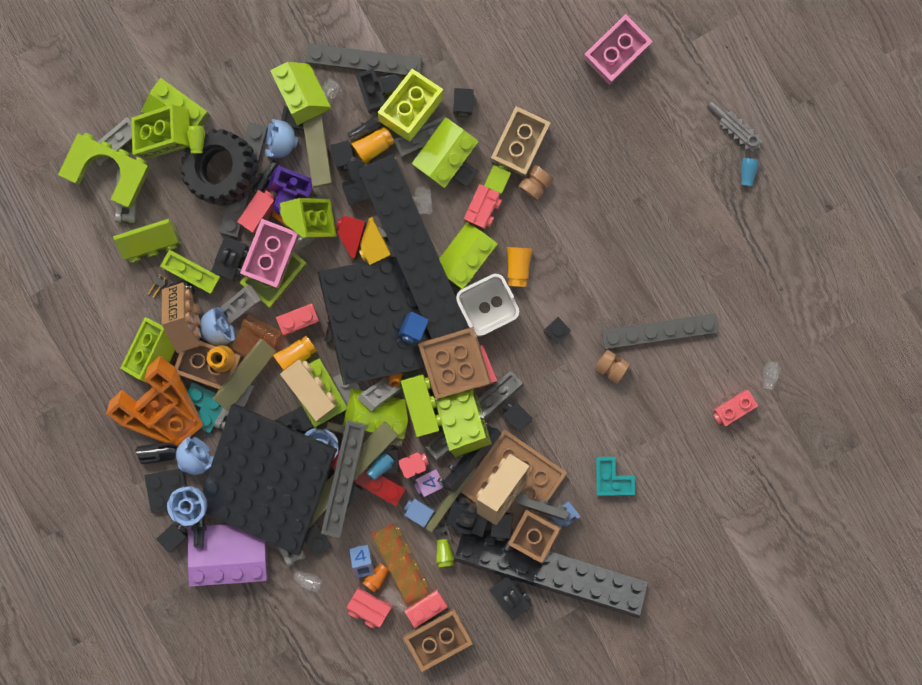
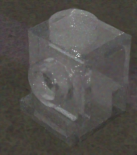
M425 186L415 187V195L412 198L419 214H433L431 190Z

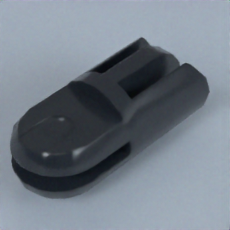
M174 443L142 445L136 447L135 452L141 465L176 459L178 446Z

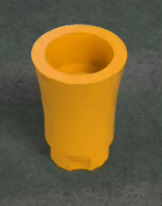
M384 127L350 145L357 158H361L366 166L372 159L395 142L390 132Z
M506 247L508 256V286L527 287L533 249Z
M305 336L287 348L275 353L273 357L284 371L298 360L306 361L317 350L308 337Z
M220 345L208 352L207 362L213 370L226 372L233 367L235 355L229 347ZM218 355H222L221 362H217L216 357Z

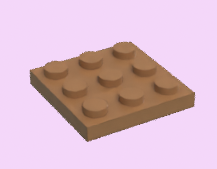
M474 327L418 344L435 399L491 383Z

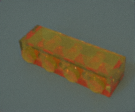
M390 523L373 532L371 535L406 603L427 593L426 588L429 585L424 576L420 577L418 573L420 568L416 560H411L409 556L411 550L407 542H402L400 538L402 532L398 525L394 526L393 523Z

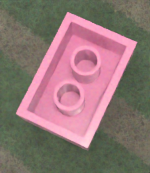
M625 14L584 54L583 59L611 85L650 47L653 41Z
M261 219L240 274L279 289L300 235L295 231Z

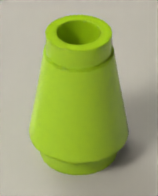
M188 126V131L186 132L191 154L203 153L206 133L204 126Z
M448 539L437 540L436 563H438V568L454 566V556Z

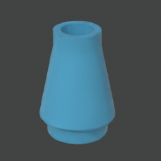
M743 158V161L740 162L741 185L753 186V181L760 164H758V159Z
M383 452L366 472L367 475L375 481L380 475L393 467L394 460L387 453Z

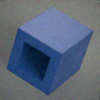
M414 312L408 313L398 336L403 337L402 340L409 344L419 342L429 319Z

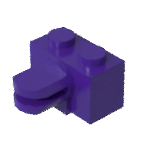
M278 166L272 172L267 188L277 193L274 211L281 215L280 203L298 198H308L312 188V180L309 177Z

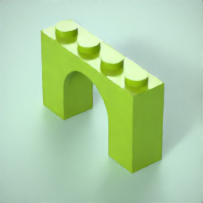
M78 133L58 175L80 185L91 162L100 157L113 158L120 168V180L111 200L132 209L151 169L146 165L147 161L139 157L136 160L130 158V153L122 149L115 151L111 149L113 145L102 141L100 144L94 141L95 137L88 133H84V135Z

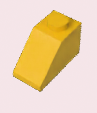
M373 217L369 218L360 243L362 250L359 252L364 261L367 260L369 265L389 256L390 250Z

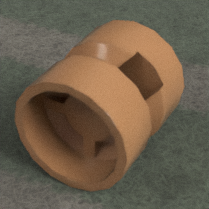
M534 165L528 172L529 178H524L518 187L529 197L538 201L544 193L543 188H548L554 179L543 169Z
M606 349L594 370L601 375L607 374L608 379L617 384L630 363L622 358L617 359L616 354Z

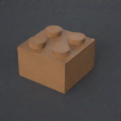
M528 509L521 518L508 545L543 563L563 528Z

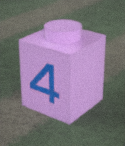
M437 468L416 478L417 483L414 486L418 494L422 493L425 497L443 488L437 482L441 478Z

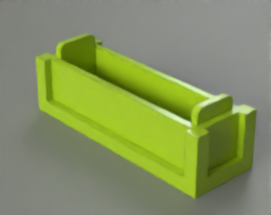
M171 250L168 251L160 267L212 295L217 282L221 280V277Z

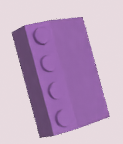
M229 524L206 525L204 547L195 548L193 546L194 532L191 530V527H188L189 587L258 582L269 579L266 541Z

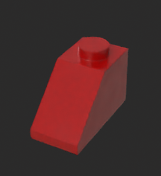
M343 215L342 219H338L336 230H339L338 235L352 259L356 260L366 222Z

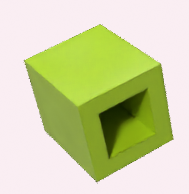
M500 164L498 166L493 165L484 186L500 193L501 196L511 175L508 172L509 168Z

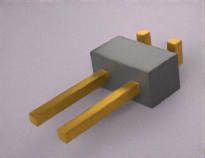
M160 274L159 277H155V279L153 280L154 284L148 292V294H150L156 284L159 285V288L155 292L153 298L156 296L160 288H164L166 284V278H164V280H161Z

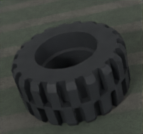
M211 129L208 130V134L205 133L203 153L191 154L190 147H186L184 150L186 155L181 158V163L184 166L180 168L181 174L185 175L182 180L188 186L187 189L199 199L219 206H225L226 203L231 205L236 203L235 199L242 200L245 197L244 193H249L252 190L250 185L252 182L255 183L257 179L254 175L258 173V166L255 165L258 160L257 156L252 154L254 153L253 148L243 138L224 129H219L218 131ZM220 151H228L233 160L230 175L219 184H211L206 173L209 160Z

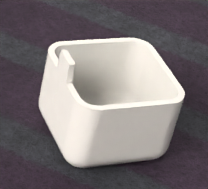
M492 274L461 289L456 297L469 328L474 327L476 335L479 337L514 321L519 315V308L503 276L499 274ZM499 296L502 299L500 307L492 306L491 299L493 297ZM482 302H487L490 305L488 313H482L479 310V305Z

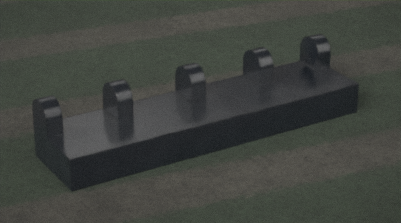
M485 422L491 445L463 454V457L455 467L451 464L448 466V469L451 471L445 480L441 478L437 480L445 490L454 493L458 490L502 434L497 428H493Z

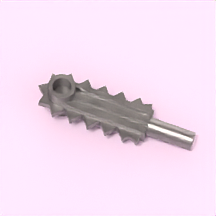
M713 101L709 103L707 107L721 119L719 125L722 126V129H728V134H734V139H740L739 145L745 144V150L750 149L752 152L755 149H760V143L763 141L759 139V134H753L754 129L748 130V124H742V119H736L737 114H733L732 111L725 113Z

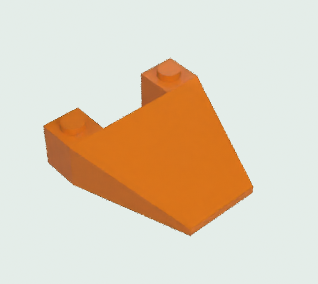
M159 356L147 367L144 379L153 387L137 401L121 390L109 401L106 414L124 427L164 443H174L179 447L183 440L188 436L191 437L203 426V422L175 367Z

